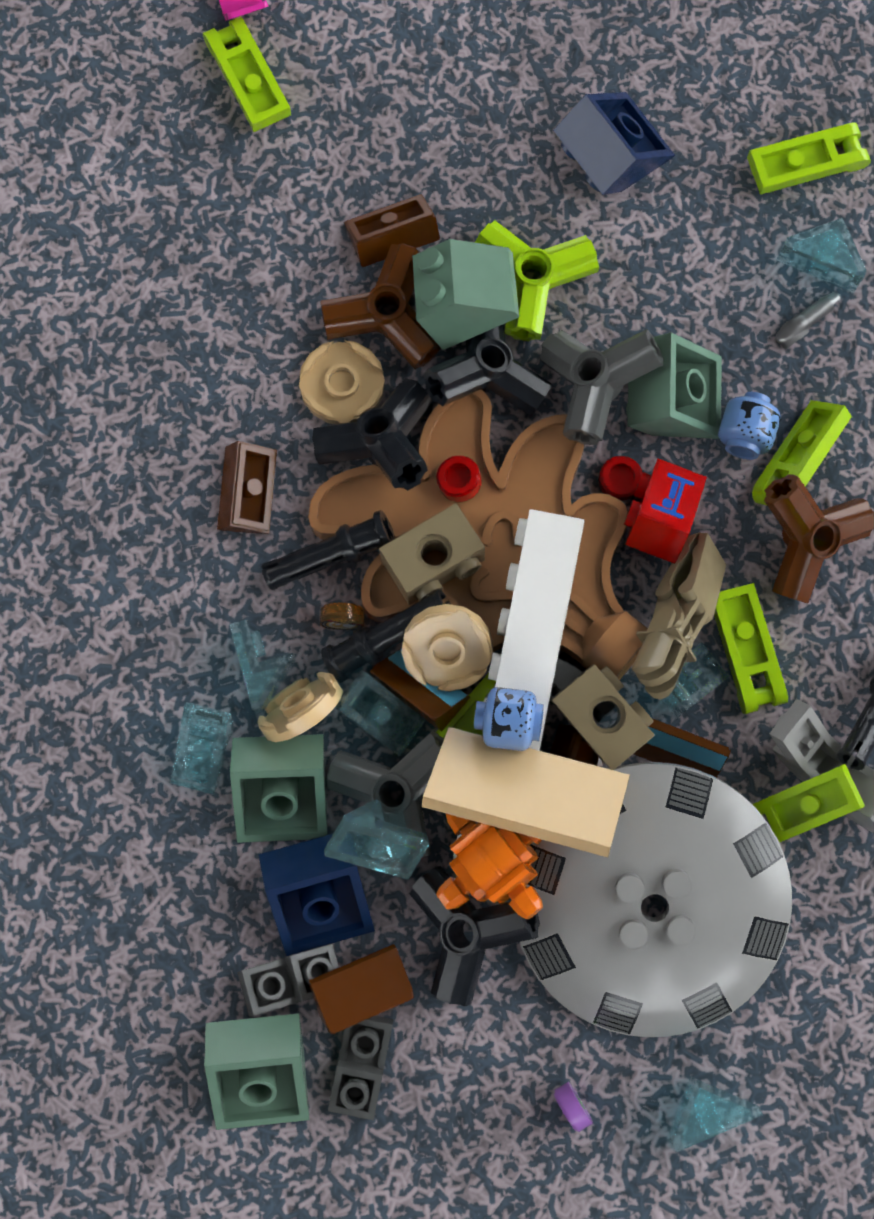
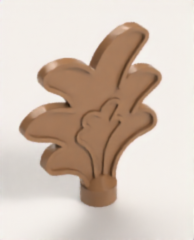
M481 389L443 407L438 404L429 415L423 427L419 443V454L424 459L428 469L421 479V484L408 491L404 488L395 489L378 466H360L331 477L319 486L310 501L309 523L312 532L322 540L336 535V530L344 524H348L351 527L373 518L374 512L382 510L387 516L395 538L457 503L485 546V560L481 562L482 567L470 577L463 580L455 577L443 584L442 591L446 598L442 601L445 603L449 600L451 605L463 606L478 614L490 629L493 652L503 648L505 636L497 635L501 609H510L514 592L506 590L510 564H519L522 546L514 545L519 518L528 519L529 510L533 509L584 519L585 523L560 650L578 661L585 670L593 664L599 670L607 666L621 680L633 666L642 646V642L636 633L648 629L631 614L622 609L614 595L610 580L611 561L627 529V526L623 525L628 513L626 505L609 494L601 493L582 496L571 504V487L581 463L585 445L569 440L563 435L567 414L546 417L527 427L511 445L498 472L490 450L492 405L488 395ZM461 455L469 457L477 464L482 476L481 488L468 501H451L441 493L436 480L437 470L442 462L452 456ZM433 550L424 555L423 561L429 565L437 566L442 564L447 556L441 551ZM379 554L366 570L362 582L361 599L363 609L368 617L376 622H384L418 603L419 599L408 605L381 562Z

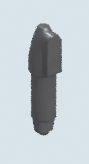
M832 292L820 298L800 314L794 315L791 320L787 321L780 328L775 336V340L781 343L785 349L789 348L809 333V327L834 310V304L841 300V295Z

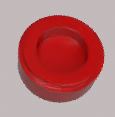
M461 455L452 456L442 462L437 470L436 480L441 493L451 501H468L481 488L482 476L477 464L469 457Z
M612 457L604 463L600 470L599 486L604 494H609L621 501L628 500L634 496L643 473L642 469L630 457Z

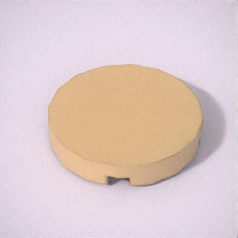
M345 340V342L334 343L332 341L324 343L309 353L301 366L299 387L303 402L314 416L329 424L338 425L357 422L363 413L377 408L383 398L385 379L381 362L370 349L357 342Z
M443 604L428 607L413 617L405 629L401 653L406 669L416 681L425 686L427 683L432 686H438V690L450 692L468 688L481 680L492 659L493 641L489 627L478 614L463 606Z
M318 672L316 674L318 680L310 682L307 677L301 678L284 688L268 702L265 708L268 715L266 717L259 716L257 722L259 729L268 741L280 742L296 737L318 724L334 709L341 699L343 690L332 673Z

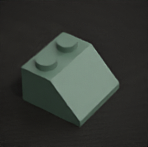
M448 239L412 256L416 321L443 350L519 318L513 253L508 247Z
M672 332L655 336V342L660 348L664 362L657 369L628 383L627 426L651 436L718 439V430L721 424L722 356Z
M298 735L280 742L268 741L266 737L233 738L230 780L237 843L311 840L326 836L327 802L324 735Z
M299 1013L206 1023L204 1068L216 1130L310 1120L304 1045Z

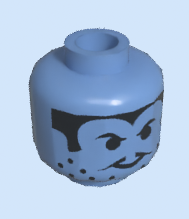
M747 392L745 396L729 400L718 430L720 441L725 445V450L729 454L741 459L754 460L759 455L771 450L779 428L781 415L778 409L770 403L771 400L768 396L758 392Z
M495 687L488 693L486 702L477 701L474 729L483 730V740L488 747L525 751L531 746L532 741H540L544 704H538L535 694L531 691Z

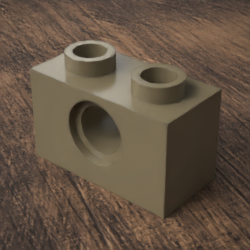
M457 503L379 548L381 562L408 605L418 599L421 601L439 589L443 590L442 585L455 577H458L459 580L470 577L482 567L481 562L485 560V546ZM433 550L441 551L447 556L446 560L437 566L425 563L423 557L426 553Z
M593 664L556 694L551 701L607 768L615 770L655 736L648 727L654 721L637 701L629 705L618 691L624 685L607 666L599 670ZM602 701L613 703L618 712L616 722L607 728H601L593 719V710Z

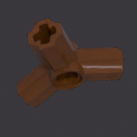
M403 243L398 245L391 244L376 286L371 292L321 300L320 304L327 340L379 332L390 341L415 370L419 367H424L442 348L416 321V312L409 305L415 290L412 256L420 252L415 247ZM391 304L398 310L394 314L383 315L376 309L380 305Z
M788 474L781 479L774 480L764 490L766 492L764 502L782 526L783 540L787 545L772 592L808 604L824 559L833 556L840 546L870 536L871 531L874 529V512L870 508L868 501L861 498L820 510L800 478Z

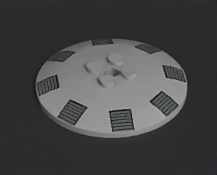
M641 762L621 765L614 771L629 774L630 777L608 857L542 840L539 844L534 842L530 844L539 857L531 864L537 871L538 876L526 886L534 887L542 899L543 908L538 912L540 921L539 937L522 941L520 944L538 980L559 1003L578 1017L603 1029L629 1036L667 1037L681 1035L702 1029L733 1013L747 1002L768 978L781 955L790 927L792 912L790 873L783 850L768 822L753 804L727 783L708 773L678 764ZM652 894L661 895L667 900L666 910L657 917H649L641 911L643 900Z

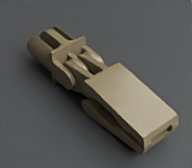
M696 533L688 536L676 563H671L655 592L657 602L648 629L636 633L642 642V646L632 666V671L635 672L640 683L645 686L646 692L656 699L668 697L675 688L684 663L697 660L691 650L694 640L703 625L709 623L715 613L726 563L708 533Z

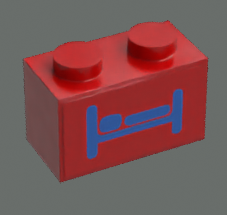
M658 458L651 475L643 472L636 487L634 497L641 499V501L633 500L623 525L631 527L625 545L675 564L690 534L707 477Z

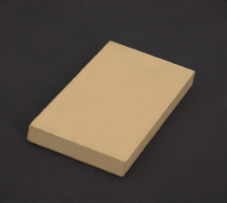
M448 727L423 795L422 807L608 857L630 775L531 748L525 751L488 747L484 743L482 735Z

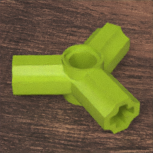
M494 220L486 225L474 242L508 247L513 253L519 318L505 324V334L510 335L516 340L529 342L541 339L549 289L598 273L599 271L596 250L592 241L586 235L542 250L529 247ZM528 269H535L543 277L533 280L525 277L522 272Z

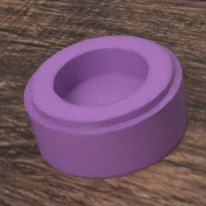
M569 1081L554 1090V1096L559 1107L575 1131L580 1132L593 1124L589 1112Z

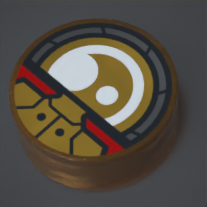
M337 602L325 604L320 609V625L324 628L356 630L359 627H364L365 610L360 605Z

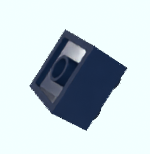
M627 92L585 94L553 130L562 141L561 147L563 151L579 163L586 173L585 178L589 185L602 195L624 191L675 156Z
M347 830L258 854L265 892L286 956L375 931Z

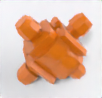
M446 814L447 822L455 835L459 836L461 834L462 836L450 845V849L457 857L449 864L458 877L450 876L436 893L444 907L448 910L459 908L470 900L468 895L471 893L480 902H485L489 899L492 903L498 901L499 904H503L510 898L512 901L509 905L519 916L525 919H530L543 908L542 899L533 886L527 887L526 885L538 876L537 871L531 864L539 857L530 844L533 842L539 844L542 840Z

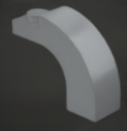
M796 699L787 712L779 717L775 727L769 734L776 743L772 749L773 752L798 779L804 782L843 765L837 758V753L842 746L829 734L813 708ZM851 755L846 766L865 807L845 816L874 833V769L867 765L863 770L851 769L850 767L855 759Z

